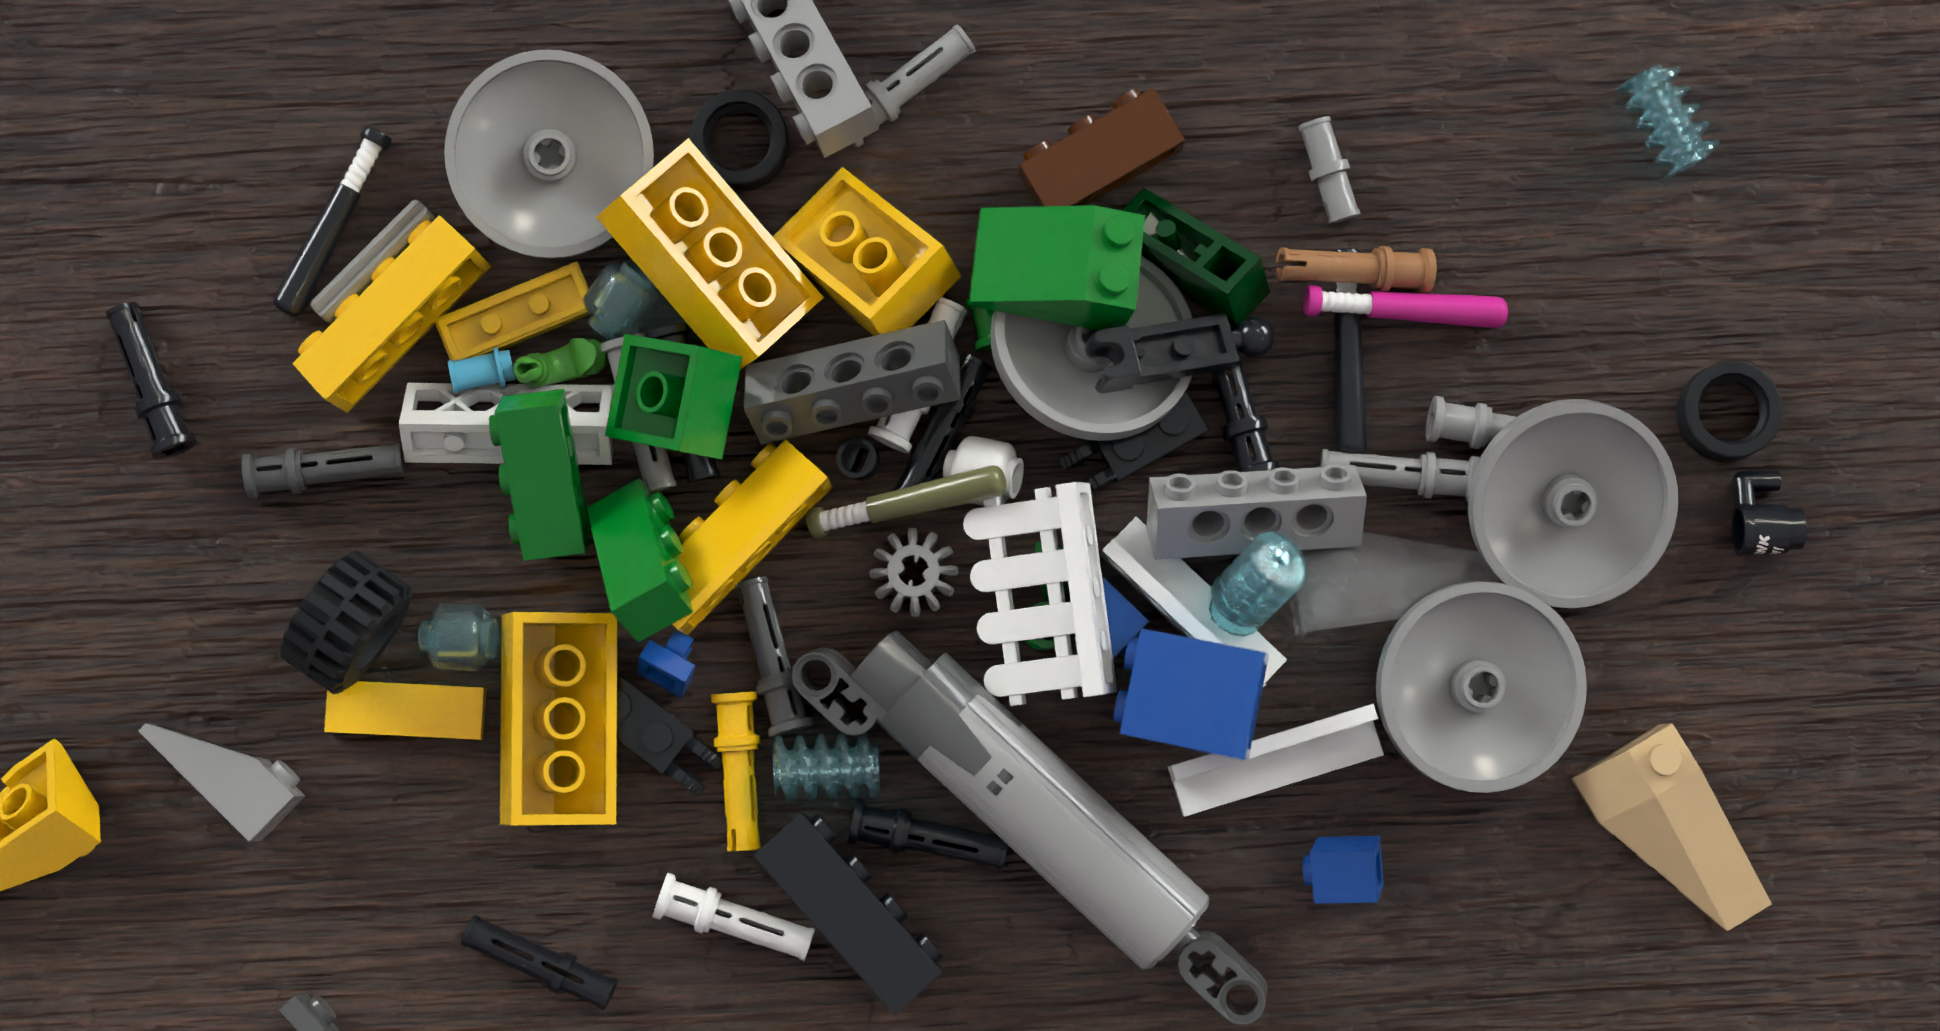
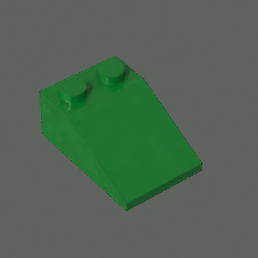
M1096 205L981 208L978 218L968 306L1093 330L1126 326L1136 310L1145 215Z

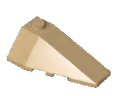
M1673 723L1655 726L1570 778L1598 824L1611 835H1615L1637 854V857L1649 867L1654 868L1674 885L1683 896L1725 931L1733 929L1772 905L1701 768Z

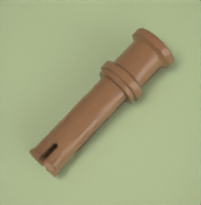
M1379 246L1373 249L1371 253L1298 250L1281 247L1276 257V263L1297 265H1286L1284 268H1276L1278 281L1369 284L1371 289H1375V291L1388 292L1393 287L1413 288L1417 293L1429 294L1434 287L1437 272L1435 253L1430 248H1421L1417 253L1393 252L1389 246Z

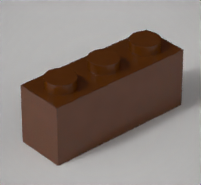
M1154 87L1143 94L1138 89L1127 92L1112 103L1114 110L1099 119H1096L1094 114L1088 115L1067 129L1070 134L1068 137L1052 145L1050 140H1045L1023 154L1026 161L1019 165V176L1038 207L1089 205L1182 151L1185 139Z

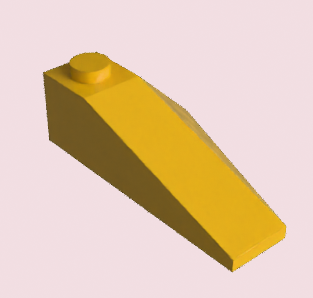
M52 739L17 763L1 778L7 786L0 792V891L59 871L77 858L89 854L96 845L101 843L99 805L64 747L56 739Z

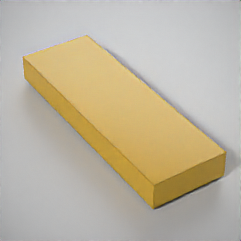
M576 261L436 318L434 322L449 359L455 361L494 353V347H498L499 351L597 312L598 308L580 264Z
M357 681L351 687L338 694H332L327 690L324 732L483 740L487 688Z

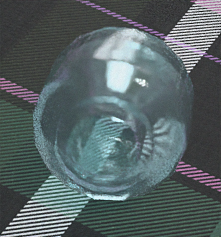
M625 260L622 265L615 263L606 265L584 295L583 304L591 315V318L588 320L589 325L608 339L613 340L617 334L621 336L625 334H639L661 302L655 285L637 264Z
M438 604L431 612L429 620H423L419 627V648L422 652H427L430 663L438 670L470 672L482 670L489 659H495L499 649L500 631L496 618L490 617L489 612L483 605Z

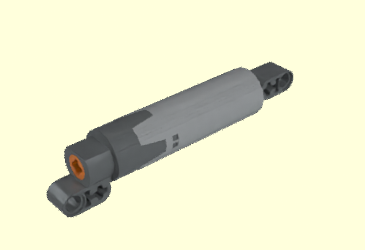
M895 630L875 647L857 669L839 652L826 647L814 649L796 661L792 670L794 687L837 729L845 734L859 735L865 733L878 723L1142 970L1151 969L1158 961L1162 960L1172 951L1179 957L1178 967L1183 979L1225 1019L1233 1024L1246 1025L1260 1018L1265 1009L1268 992L1263 976L1222 937L1210 931L1197 932L1193 928L1209 906V896L946 652L932 663L900 632ZM812 660H821L830 668L831 681L828 686H819L811 680L808 670ZM845 681L849 687L840 692L842 693L841 696L832 700L829 695L839 689ZM861 698L867 705L863 710L864 715L855 719L849 712L853 708L852 702ZM1194 950L1200 955L1205 954L1208 950L1214 954L1213 968L1206 963L1200 968L1196 967L1193 964L1196 955ZM1227 967H1230L1232 970L1226 974L1220 987H1216L1218 973L1223 976ZM1235 985H1248L1256 992L1258 999L1251 1006H1238L1229 998L1228 991Z

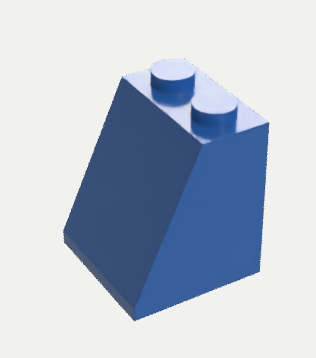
M1141 629L1139 639L1130 638L1127 645L1124 669L1132 670L1129 690H1119L1113 721L1122 723L1120 734L1247 760L1250 755L1269 654L1257 650Z

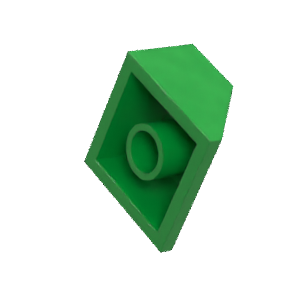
M625 334L605 437L722 459L742 356L696 345Z

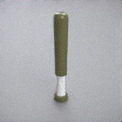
M992 465L870 496L864 502L831 510L814 507L807 512V526L810 534L817 539L828 536L830 529H837L846 525L850 526L861 522H868L869 520L872 523H878L903 516L1001 496L1005 492L1006 478L998 466Z

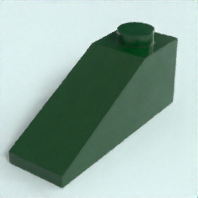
M1143 188L1122 210L1145 215L1141 254L1160 268L1172 282L1197 304L1215 315L1226 313L1229 324L1234 327L1246 319L1270 293L1260 256L1146 188Z

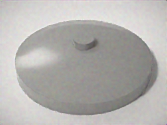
M549 49L522 52L505 58L486 69L474 79L458 100L452 112L445 137L444 154L448 181L466 217L480 232L498 245L510 251L535 258L553 259L576 256L589 252L611 240L613 236L596 216L653 168L654 161L651 129L641 104L630 88L615 73L602 64L588 57L562 50Z
M1141 256L1136 310L1126 326H1129L1131 329L1193 319L1184 297L1172 280L1155 264ZM998 311L993 312L990 329L992 355L999 376L1008 392L1037 421L1071 437L1106 441L1139 434L1161 421L1173 409L1184 394L1192 376L1134 385L1132 389L1099 393L1095 389L1096 383L1102 379L1105 369L1108 366L1114 365L1108 358H1091L1086 355L1085 348L1088 339L1099 330Z
M1567 399L1545 403L1528 410L1509 422L1492 439L1481 455L1471 480L1468 497V518L1475 546L1488 568L1505 584L1523 589L1535 595L1549 606L1558 608H1580L1601 604L1620 596L1637 585L1655 567L1664 554L1674 531L1678 512L1676 475L1671 460L1658 438L1643 423L1628 413L1611 405L1586 399Z
M1477 581L1450 585L1427 595L1414 604L1401 617L1389 634L1379 659L1376 674V698L1379 715L1384 729L1396 750L1413 768L1427 778L1442 785L1468 792L1488 793L1512 789L1526 784L1547 771L1558 761L1574 739L1580 726L1586 703L1587 682L1583 657L1579 645L1565 621L1547 603L1523 589L1496 582Z

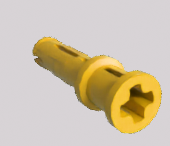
M757 691L711 694V703L716 704L718 723V737L713 739L714 747H717V752L722 754L725 815L727 820V851L761 849L754 770V749H758V744H760V735L755 734L753 715V702L758 699Z

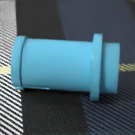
M494 347V353L455 361L448 360L447 363L454 393L500 383L501 388L506 387L505 382L515 380L510 351H499L498 347Z

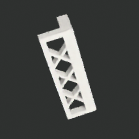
M407 383L399 419L405 463L504 464L501 446H493L489 431V416L494 415L502 396L564 389L578 464L611 465L613 442L612 438L605 437L613 396L611 391L613 385L550 384L531 388L525 384H506V387L501 388L500 384H492L454 393L452 383ZM418 401H440L444 404L436 410H416ZM478 402H492L495 404L494 407L487 411H472L469 408ZM581 403H600L599 412H576L572 408Z
M1137 516L1101 551L1100 556L1185 637L1262 651L1269 654L1263 688L1271 676L1287 661L1276 648L1181 558L1155 559L1146 525Z
M1374 704L1252 740L1250 755L1247 760L1210 753L1168 766L1183 817L1383 756V750L1373 722L1378 719Z

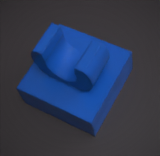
M675 630L665 648L649 640L639 656L636 674L682 699L692 682L695 665L686 660L692 651L691 645L694 639Z

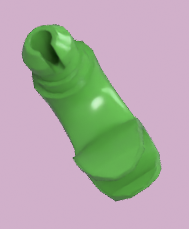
M574 338L567 345L546 353H532L518 358L513 366V374L519 382L531 388L542 387L600 373L606 366L607 354L601 352L600 344L602 343L598 340Z

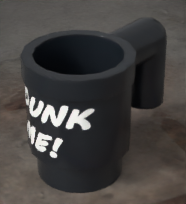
M1778 470L1740 471L1734 474L1732 488L1735 507L1731 519V537L1735 553L1738 556L1785 554L1788 550L1802 549L1806 540V519L1801 508H1788L1785 504L1756 505L1754 491L1780 490V472Z

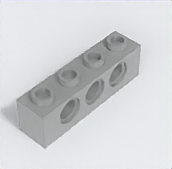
M728 0L738 22L741 24L749 20L755 33L749 35L748 38L760 62L763 64L771 60L777 73L770 76L782 102L786 104L793 100L799 114L792 118L806 145L815 141L824 158L879 130L871 104L812 0ZM778 9H783V10H785V11H784L780 16H778V17H774V18H768V17H767L771 12H773V11H775V10H778ZM796 50H808L801 57L789 58L790 54ZM819 90H831L829 94L823 98H811V96Z
M1331 464L1324 467L1300 469L1280 467L1267 471L1238 472L1230 470L1217 474H1173L1168 477L1149 478L1146 529L1155 559L1360 547L1362 544L1367 495L1355 465Z

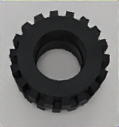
M360 550L347 554L335 562L320 577L295 611L282 639L280 658L332 694H338L346 690L370 669L394 637L410 606L412 587Z

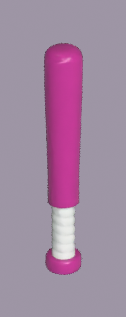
M1319 285L1306 286L1303 296V311L1307 316H1318L1321 311L1365 313L1368 318L1483 328H1500L1508 318V305L1506 301L1501 297L1384 291H1369L1368 294L1335 293L1333 291H1322Z

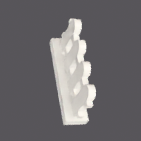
M1072 482L1056 485L1057 497H1052L1051 488L1046 487L1034 489L1036 500L1000 505L999 496L983 500L984 507L969 511L964 518L963 526L966 534L972 539H988L991 559L976 563L970 573L971 583L977 590L982 592L995 591L998 612L983 615L978 621L977 633L985 643H1002L1005 664L995 665L987 670L984 676L986 690L993 696H1009L1010 706L1026 704L1025 693L1061 689L1062 699L1077 698V687L1082 686L1083 697L1117 692L1090 483ZM1056 529H1061L1064 549L1061 550L1058 548ZM1040 532L1042 552L1007 557L1005 537ZM1065 581H1068L1071 602H1065L1063 586ZM1047 584L1049 605L1014 609L1012 589ZM1070 634H1075L1078 655H1072ZM1054 636L1055 658L1021 662L1018 641Z

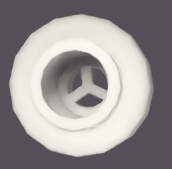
M968 436L959 444L957 450L951 449L947 453L943 466V477L996 465L1003 471L1006 478L1005 492L999 496L1000 505H1003L1008 498L1014 499L1017 496L1023 479L1024 464L1022 458H1017L1016 451L1010 443L978 436ZM981 500L971 504L984 506V501Z

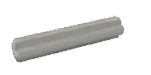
M411 201L311 301L312 309L326 322H334L337 319L334 313L339 305L352 294L356 293L360 296L374 282L371 279L374 270L387 258L394 257L396 259L410 245L407 239L414 229L426 220L433 222L435 220L434 215L420 201Z

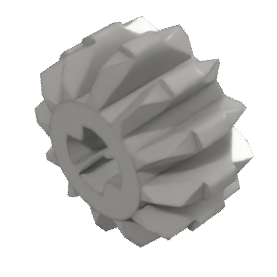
M909 528L907 533L909 545L902 547L898 536L892 533L888 536V541L896 552L890 555L882 549L875 550L874 557L888 564V568L871 569L870 578L874 580L889 579L890 582L879 587L875 591V595L878 599H883L895 591L897 595L890 606L892 612L898 613L902 609L905 599L911 600V616L919 617L921 612L919 600L926 598L930 609L936 612L940 609V604L932 593L937 590L945 596L951 597L953 595L954 588L940 581V577L957 576L958 567L953 565L939 566V563L948 559L953 554V550L950 546H946L933 554L931 551L938 539L936 533L930 532L923 546L917 545V529ZM915 559L916 566L920 561H923L928 566L923 572L925 581L923 584L914 586L913 581L910 580L909 584L906 585L900 580V577L906 573L903 565L906 561Z

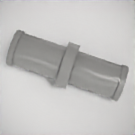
M1330 116L1320 117L1298 126L1312 165V169L1308 173L1311 182L1317 181L1328 216V223L1334 224L1360 215L1361 213L1357 208L1346 173L1351 168L1348 159H1342L1331 126Z

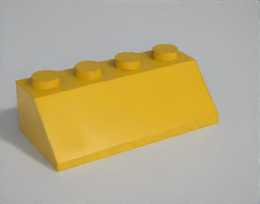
M689 138L596 216L708 348L742 356L740 370L762 355L824 298Z
M440 215L433 222L426 220L417 226L407 239L410 245L396 259L389 257L384 260L371 275V279L374 282L360 296L355 293L346 298L334 313L337 319L323 333L320 330L312 333L298 349L300 356L292 364L326 401L346 413L435 325L434 319L445 315L492 267Z
M786 439L778 447L773 442L768 444L751 462V465L756 470L742 484L736 479L728 484L714 500L719 507L708 519L704 521L700 516L697 517L678 536L683 547V553L678 555L679 561L687 570L693 584V588L687 590L693 613L672 624L682 633L689 635L735 588V585L740 583L807 515L808 510L814 508L833 488L828 477Z
M511 612L502 615L500 825L616 824L617 618L612 613Z

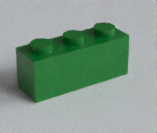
M564 389L502 396L494 415L489 416V431L493 446H501L504 464L499 465V482L502 494L504 496H511L514 513L509 514L508 524L512 543L520 544L523 561L586 553L592 534Z
M638 478L586 507L610 610L637 642L693 613L687 591L693 588L692 580L683 564L679 561L678 555L683 553V547L669 521L674 519V513L669 502L660 491L653 494L645 483Z

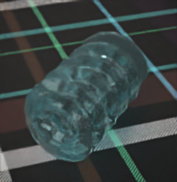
M1659 64L1630 78L1621 84L1616 91L1620 95L1635 93L1626 103L1625 108L1629 113L1645 111L1636 121L1635 126L1638 130L1654 128V131L1644 143L1648 148L1664 146V149L1657 155L1654 161L1657 166L1674 165L1664 178V180H1667L1708 158L1721 142L1719 138L1701 139L1700 136L1711 123L1709 120L1692 122L1691 117L1701 107L1699 102L1682 104L1681 99L1691 89L1690 85L1673 86L1671 83L1680 73L1681 68L1679 66L1663 68Z
M1271 531L1260 533L1222 574L1213 581L1211 587L1212 599L1209 606L1212 621L1220 629L1231 635L1247 636L1254 634L1303 586L1307 577L1306 562L1300 549L1292 540L1280 533Z
M839 733L834 748H829L824 735L818 734L813 749H808L803 735L799 734L796 736L792 750H787L782 736L776 735L773 743L775 796L779 787H782L787 801L794 802L800 786H803L808 800L815 801L821 785H824L829 799L836 800L841 786L845 785L850 798L857 799L862 785L866 784L871 797L878 798L881 792L879 738L876 746L871 747L866 733L859 734L855 747H850L845 734Z

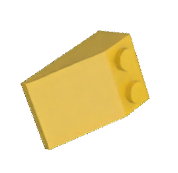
M843 167L773 236L792 261L873 336L912 327L961 277V274L940 242Z

